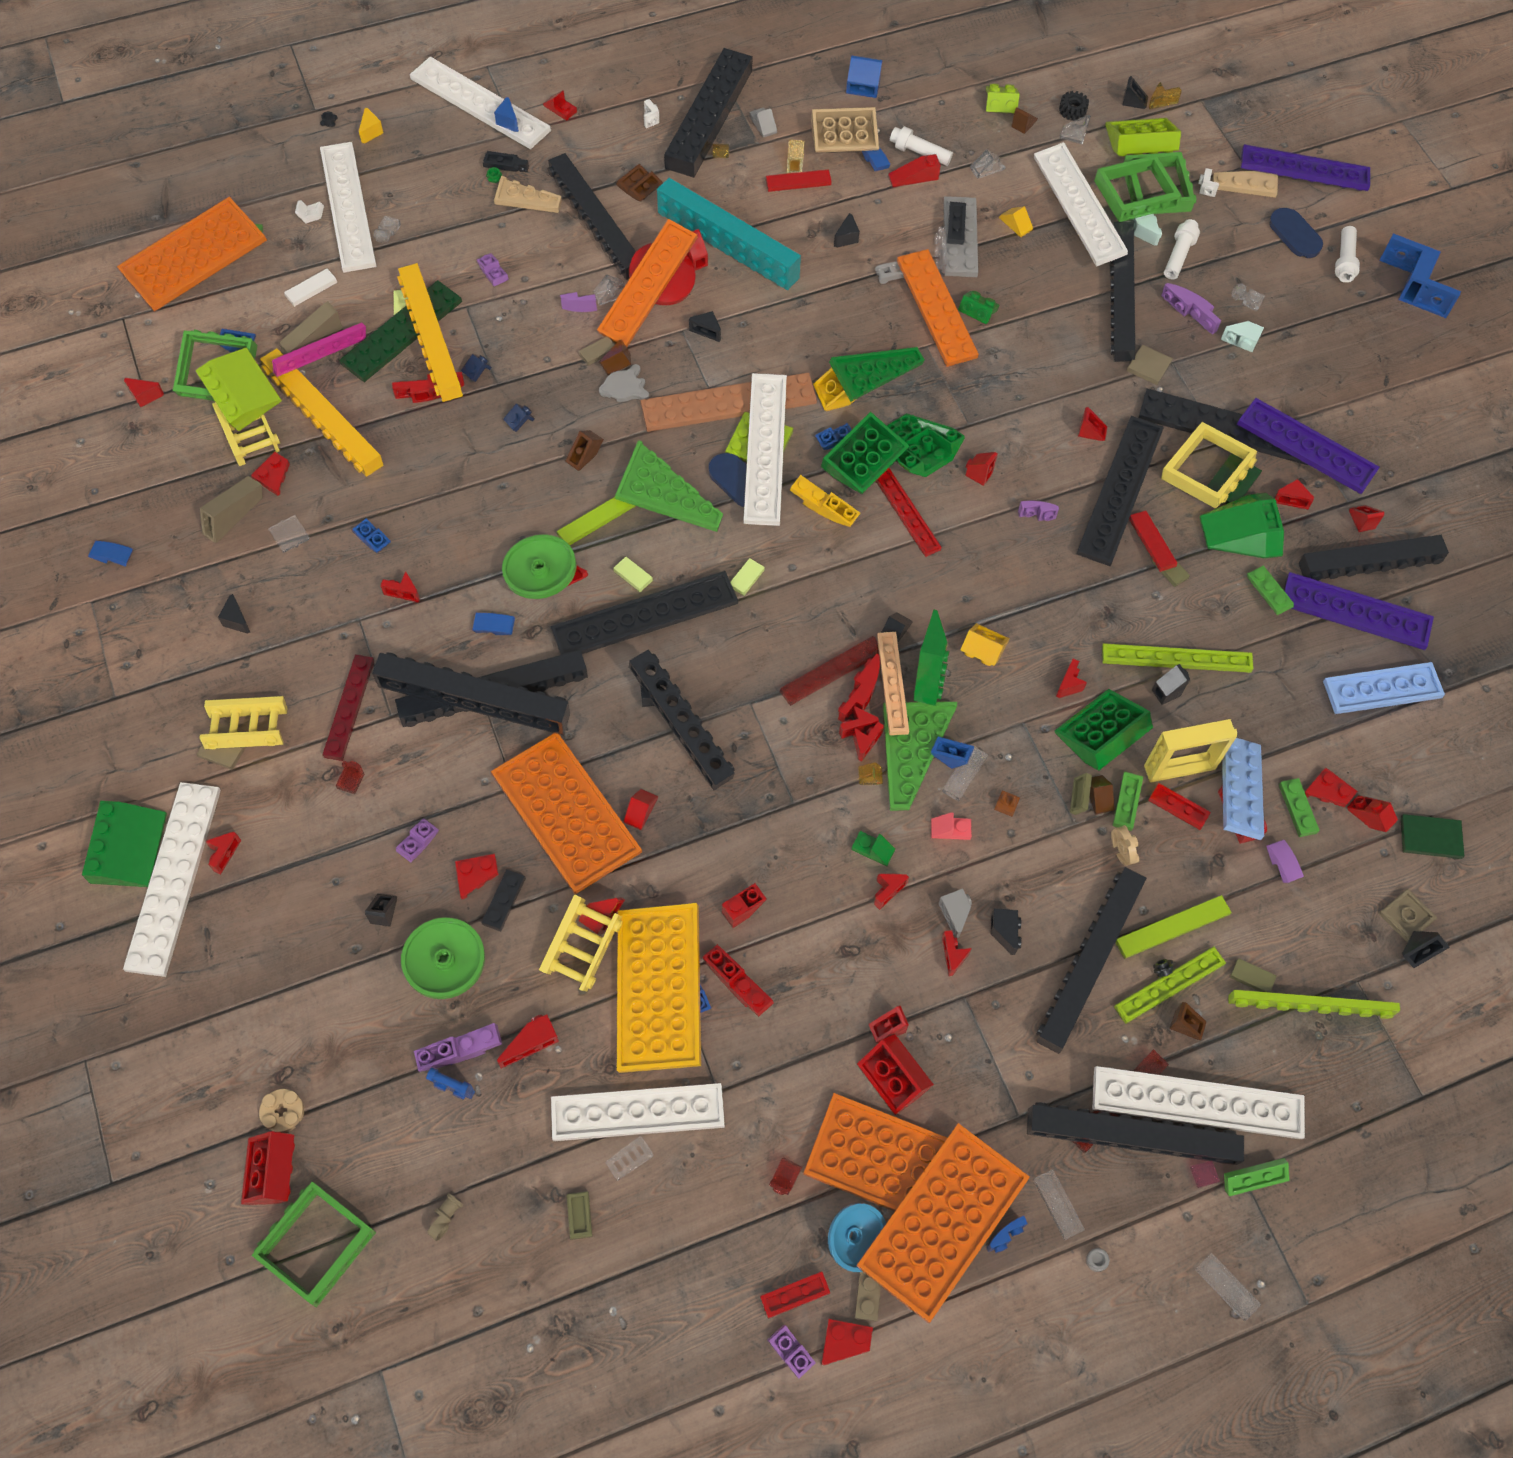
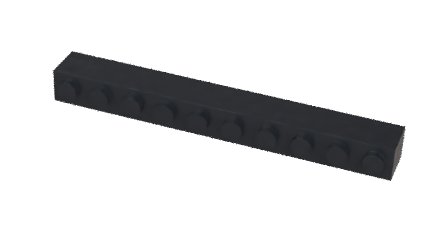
M566 153L549 159V167L547 168L549 175L554 177L556 185L561 187L565 198L570 200L572 208L578 211V215L581 220L585 221L587 229L591 230L595 240L600 242L604 253L607 252L611 263L616 265L618 273L623 275L626 280L630 279L629 266L632 257L636 253L635 249Z
M1134 220L1114 221V228L1128 250V255L1110 261V264H1114V266H1110V277L1114 276V279H1111V289H1114V292H1111V302H1114V305H1111V315H1114V318H1111V328H1114V331H1111V342H1114V345H1111V355H1114V362L1135 360Z
M577 650L480 677H486L496 683L505 682L515 688L519 686L524 687L530 692H542L551 687H561L566 683L582 681L588 678L582 652ZM413 696L395 699L399 719L403 727H413L418 723L431 722L436 718L444 716L450 717L462 711L468 712L467 710Z
M1127 867L1123 869L1122 873L1117 872L1113 880L1116 883L1114 888H1109L1105 895V899H1107L1106 904H1101L1096 913L1099 916L1097 922L1093 920L1088 929V932L1091 933L1089 938L1085 937L1079 947L1082 949L1081 954H1076L1071 963L1074 966L1072 972L1068 971L1062 981L1065 983L1063 990L1059 988L1054 997V1000L1057 1001L1055 1006H1050L1045 1015L1048 1018L1046 1024L1041 1023L1036 1033L1039 1035L1037 1043L1057 1054H1060L1147 879L1146 877Z
M1036 1102L1035 1105L1033 1104L1028 1108L1027 1135L1232 1165L1244 1162V1135H1237L1236 1131L1224 1130L1223 1132H1217L1212 1127L1197 1129L1191 1124L1176 1126L1171 1121L1156 1123L1150 1118L1136 1120L1132 1119L1130 1115L1115 1117L1111 1116L1109 1112L1090 1113L1088 1109H1077V1111H1074L1062 1105H1058L1056 1108L1048 1107L1047 1103Z

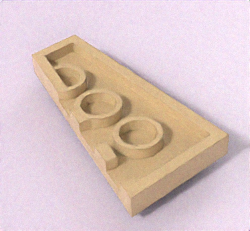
M1260 171L1218 172L1214 173L1212 177V182L1219 183L1217 190L1275 198L1277 196V174Z
M501 176L494 202L496 205L559 213L562 198L557 194L545 190L538 191L533 186H524L519 181L513 180L512 182L507 180V177Z

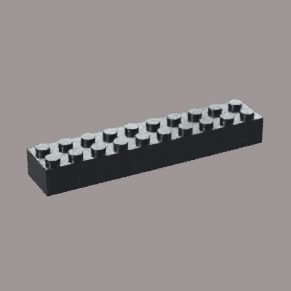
M723 48L664 154L665 169L693 178L696 176L752 73L753 56Z
M390 652L386 654L379 653L372 673L379 688L563 736L570 717L569 702L563 697H550L540 691L536 693L530 692L524 687H511L508 683L492 682L486 677H473L467 672L457 673L448 667L438 668L431 663H419L409 657H405V659L399 658Z

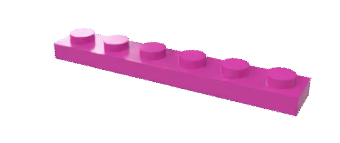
M361 322L273 359V373L279 377L363 341L366 338V326Z

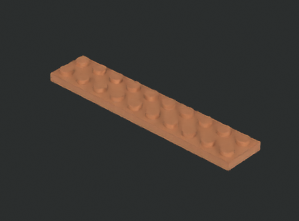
M809 373L787 376L785 409L817 403ZM752 382L640 400L647 432L743 416L744 412L750 413Z

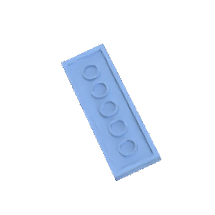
M1432 662L1328 677L1323 681L1335 714L1440 699L1445 695Z
M1236 738L1222 759L1223 830L1261 840L1264 837L1261 745Z

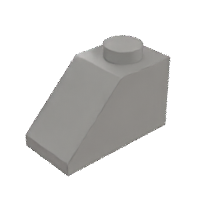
M963 889L942 896L939 901L943 915L953 931L954 937L957 938L960 937L972 905L970 896L965 894Z

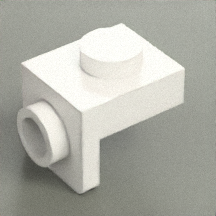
M650 99L644 101V126L649 128L659 123V110Z
M1206 168L1204 175L1201 174L1198 184H1201L1199 194L1215 197L1219 183L1210 181L1212 169Z
M299 200L295 213L305 223L321 219L324 205L321 202L306 206L302 200Z

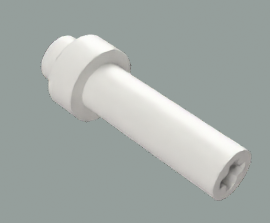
M905 126L902 129L895 127L890 136V141L896 143L895 148L903 152L909 149L923 156L937 154L939 162L945 166L949 165L953 156V152L913 135V130Z
M1186 220L1176 230L1174 235L1176 243L1164 270L1165 277L1169 279L1178 278L1190 246L1196 244L1200 230L1195 220Z
M1353 226L1344 227L1341 231L1340 258L1335 263V274L1342 282H1351L1359 274L1360 262L1356 258L1357 230Z

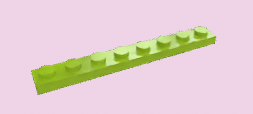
M1119 644L1102 645L1103 664L1174 668L1180 664L1184 669L1252 673L1254 669L1252 653Z
M1233 990L1228 995L1229 1004H1235L1237 1007H1247L1248 1005L1256 1006L1258 1009L1277 1007V1010L1281 1011L1297 1009L1299 1012L1315 1010L1320 1014L1339 1012V1015L1359 1014L1361 1017L1377 1015L1382 1019L1393 1018L1394 1015L1400 1012V1003L1245 990Z

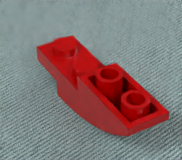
M456 372L460 387H463L465 385L463 373ZM427 374V380L392 382L395 399L412 398L413 403L441 398V395L437 396L434 386L437 383L432 382L430 374Z
M876 654L873 659L869 658L864 666V670L862 672L859 671L855 675L854 689L849 695L850 699L847 702H843L838 709V720L841 722L848 720L852 715L853 706L865 710L868 706L878 680L879 654Z
M718 944L702 957L730 992L745 1007L748 1006L758 1017L774 1004L773 1000L745 974L744 969Z

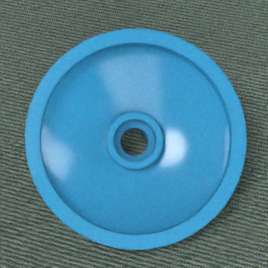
M854 1203L844 1207L834 1217L829 1228L828 1246L833 1259L842 1268L851 1272H863L857 1267V1264L886 1225L883 1215L876 1208L864 1203Z

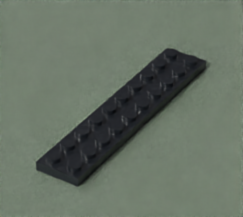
M1146 389L1138 417L1140 419L1188 433H1193L1203 422L1253 448L1257 452L1308 465L1237 425L1243 414L1156 390Z
M1134 416L1130 417L1076 555L1111 567L1164 429L1163 426Z
M722 571L551 626V631L560 655L581 650L582 654L736 605L738 604V599L726 571Z

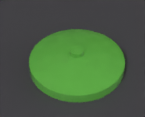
M535 535L519 541L507 552L502 564V573L507 586L515 594L529 599H542L559 593L569 585L575 575L577 563L574 552L567 542L552 535Z
M437 918L420 925L406 940L401 954V966L408 983L418 993L433 999L453 998L469 990L479 979L485 964V949L478 933L469 924L454 918Z

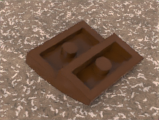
M641 164L635 166L616 183L626 194L640 202L663 184L652 171L649 173Z

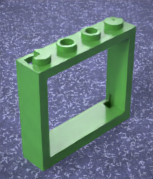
M1182 152L1125 155L1124 162L1157 155L1163 167H1176L1184 197H1181L1178 208L1154 214L1192 211L1193 205L1196 203V195L1193 193V184L1190 182L1189 171L1186 169V160L1183 159ZM1137 173L1124 176L1131 203L1144 200Z
M1157 155L1099 168L1094 180L1118 222L1178 208L1182 196ZM1151 170L1165 195L1124 204L1110 180Z
M195 329L194 331L184 330L173 392L181 397L215 401L207 388L186 386L194 342L248 348L254 359L258 345L252 338H247L246 336L239 338L232 334H225L223 336L211 331L202 333Z
M311 1182L304 1190L300 1191V1197L296 1202L291 1203L285 1209V1215L282 1219L276 1221L271 1226L268 1236L257 1243L258 1246L251 1256L317 1308L376 1232L314 1182ZM318 1195L361 1230L309 1293L270 1261L267 1256Z

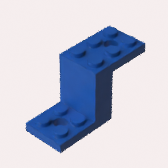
M1393 233L1379 261L1410 272L1399 300L1447 318L1461 291L1429 279L1441 251Z

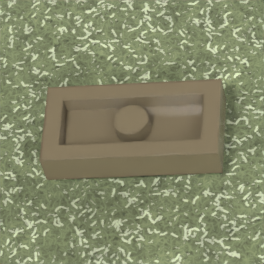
M859 1272L855 1319L877 1322L881 1285L864 1272Z

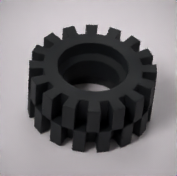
M1070 91V94L1066 92V94L1062 95L1059 106L1060 114H1063L1062 117H1067V120L1072 118V121H1075V118L1080 120V117L1083 119L1086 116L1089 99H1087L1086 95L1083 96L1082 92L1078 94L1079 91L1075 93Z

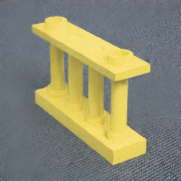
M212 403L239 466L246 464L243 458L246 454L272 444L276 452H280L277 444H280L277 434H272L264 414L256 419H262L264 425L240 434H233L232 431L235 428L227 421L217 403ZM266 431L268 432L270 438L246 447H238V444L241 443L240 441Z
M283 696L205 700L204 707L209 718H211L209 734H200L199 737L204 749L283 745L280 731L276 730L278 715L287 714V705ZM259 715H270L268 731H257ZM251 716L249 732H237L239 717ZM231 717L229 733H218L220 718Z
M574 895L539 970L550 975L552 971H558L581 982L582 984L579 989L587 992L596 981L594 976L614 933L618 932L622 925V916L614 913L613 918H609L586 907V904H584L586 900ZM583 914L607 925L608 928L604 937L577 926L576 920L578 915L581 916ZM575 933L600 945L595 956L569 945L567 942L569 935ZM566 952L590 963L591 965L586 975L560 964L558 960L560 954Z

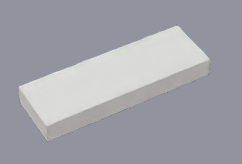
M325 269L285 291L284 294L295 307L336 284L337 280L328 269Z

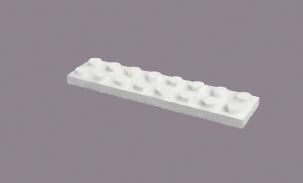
M721 1083L551 1097L553 1141L725 1128Z

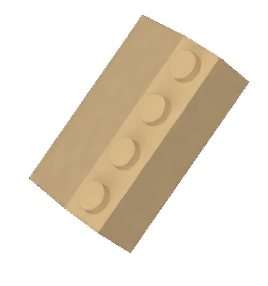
M875 107L812 109L811 127L815 152L879 150Z

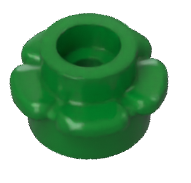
M495 167L488 169L486 174L487 180L492 183L499 182L502 176L500 170Z

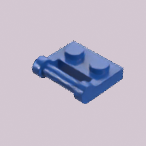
M430 1068L426 1079L432 1081L435 1088L444 1092L448 1089L453 1092L455 1097L462 1100L465 1097L472 1099L475 1091L470 1083L460 1082L440 1073L435 1068Z

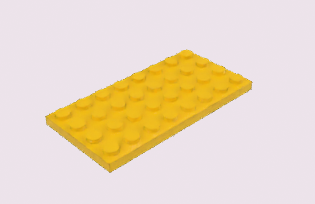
M691 903L619 910L618 915L622 916V925L618 931L617 1071L623 1073L701 1066L698 904Z

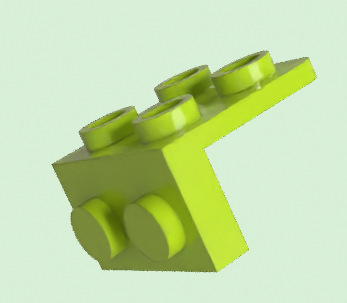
M990 84V86H986V112L1014 113L1016 107H1018L1020 95L1018 89L1014 87L1015 85L1006 84L1005 87H999V84Z

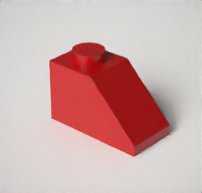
M979 453L973 459L970 458L965 467L967 468L966 476L984 486L993 474L998 453Z
M622 897L586 904V907L609 918H613L614 913L617 914L625 899ZM583 914L578 920L596 934H604L608 928L607 925Z

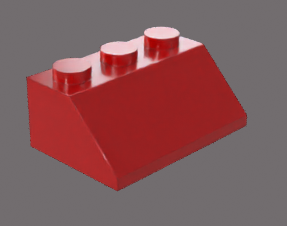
M896 1034L882 1039L857 1063L895 1115L919 1099L934 1085Z
M270 1131L248 1138L242 1205L279 1204L288 1201L291 1191L290 1176L293 1170L292 1156L295 1149L293 1134Z

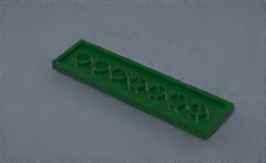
M438 280L427 288L438 321L462 303V298ZM406 305L339 360L340 364L361 381L366 382L418 339L417 336L420 333L416 334L413 326L416 322H412L409 311L412 310H408Z

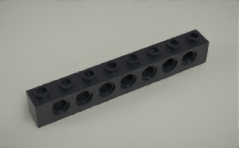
M648 649L629 660L628 668L714 791L733 779L735 769L731 762H727L723 757L722 749L713 743L711 733L708 730H704L699 716L694 715L690 710L692 709L690 703L681 697L679 687L676 684H672L665 668L662 669L659 665L658 657ZM653 670L655 674L648 675L646 671ZM658 685H663L666 689L660 691L656 687ZM673 700L677 705L670 706L667 704V701ZM685 716L687 721L682 722L678 717ZM690 731L697 732L698 736L691 737L688 733ZM702 746L707 747L709 752L703 753L699 748ZM716 762L720 767L714 769L710 766V763Z

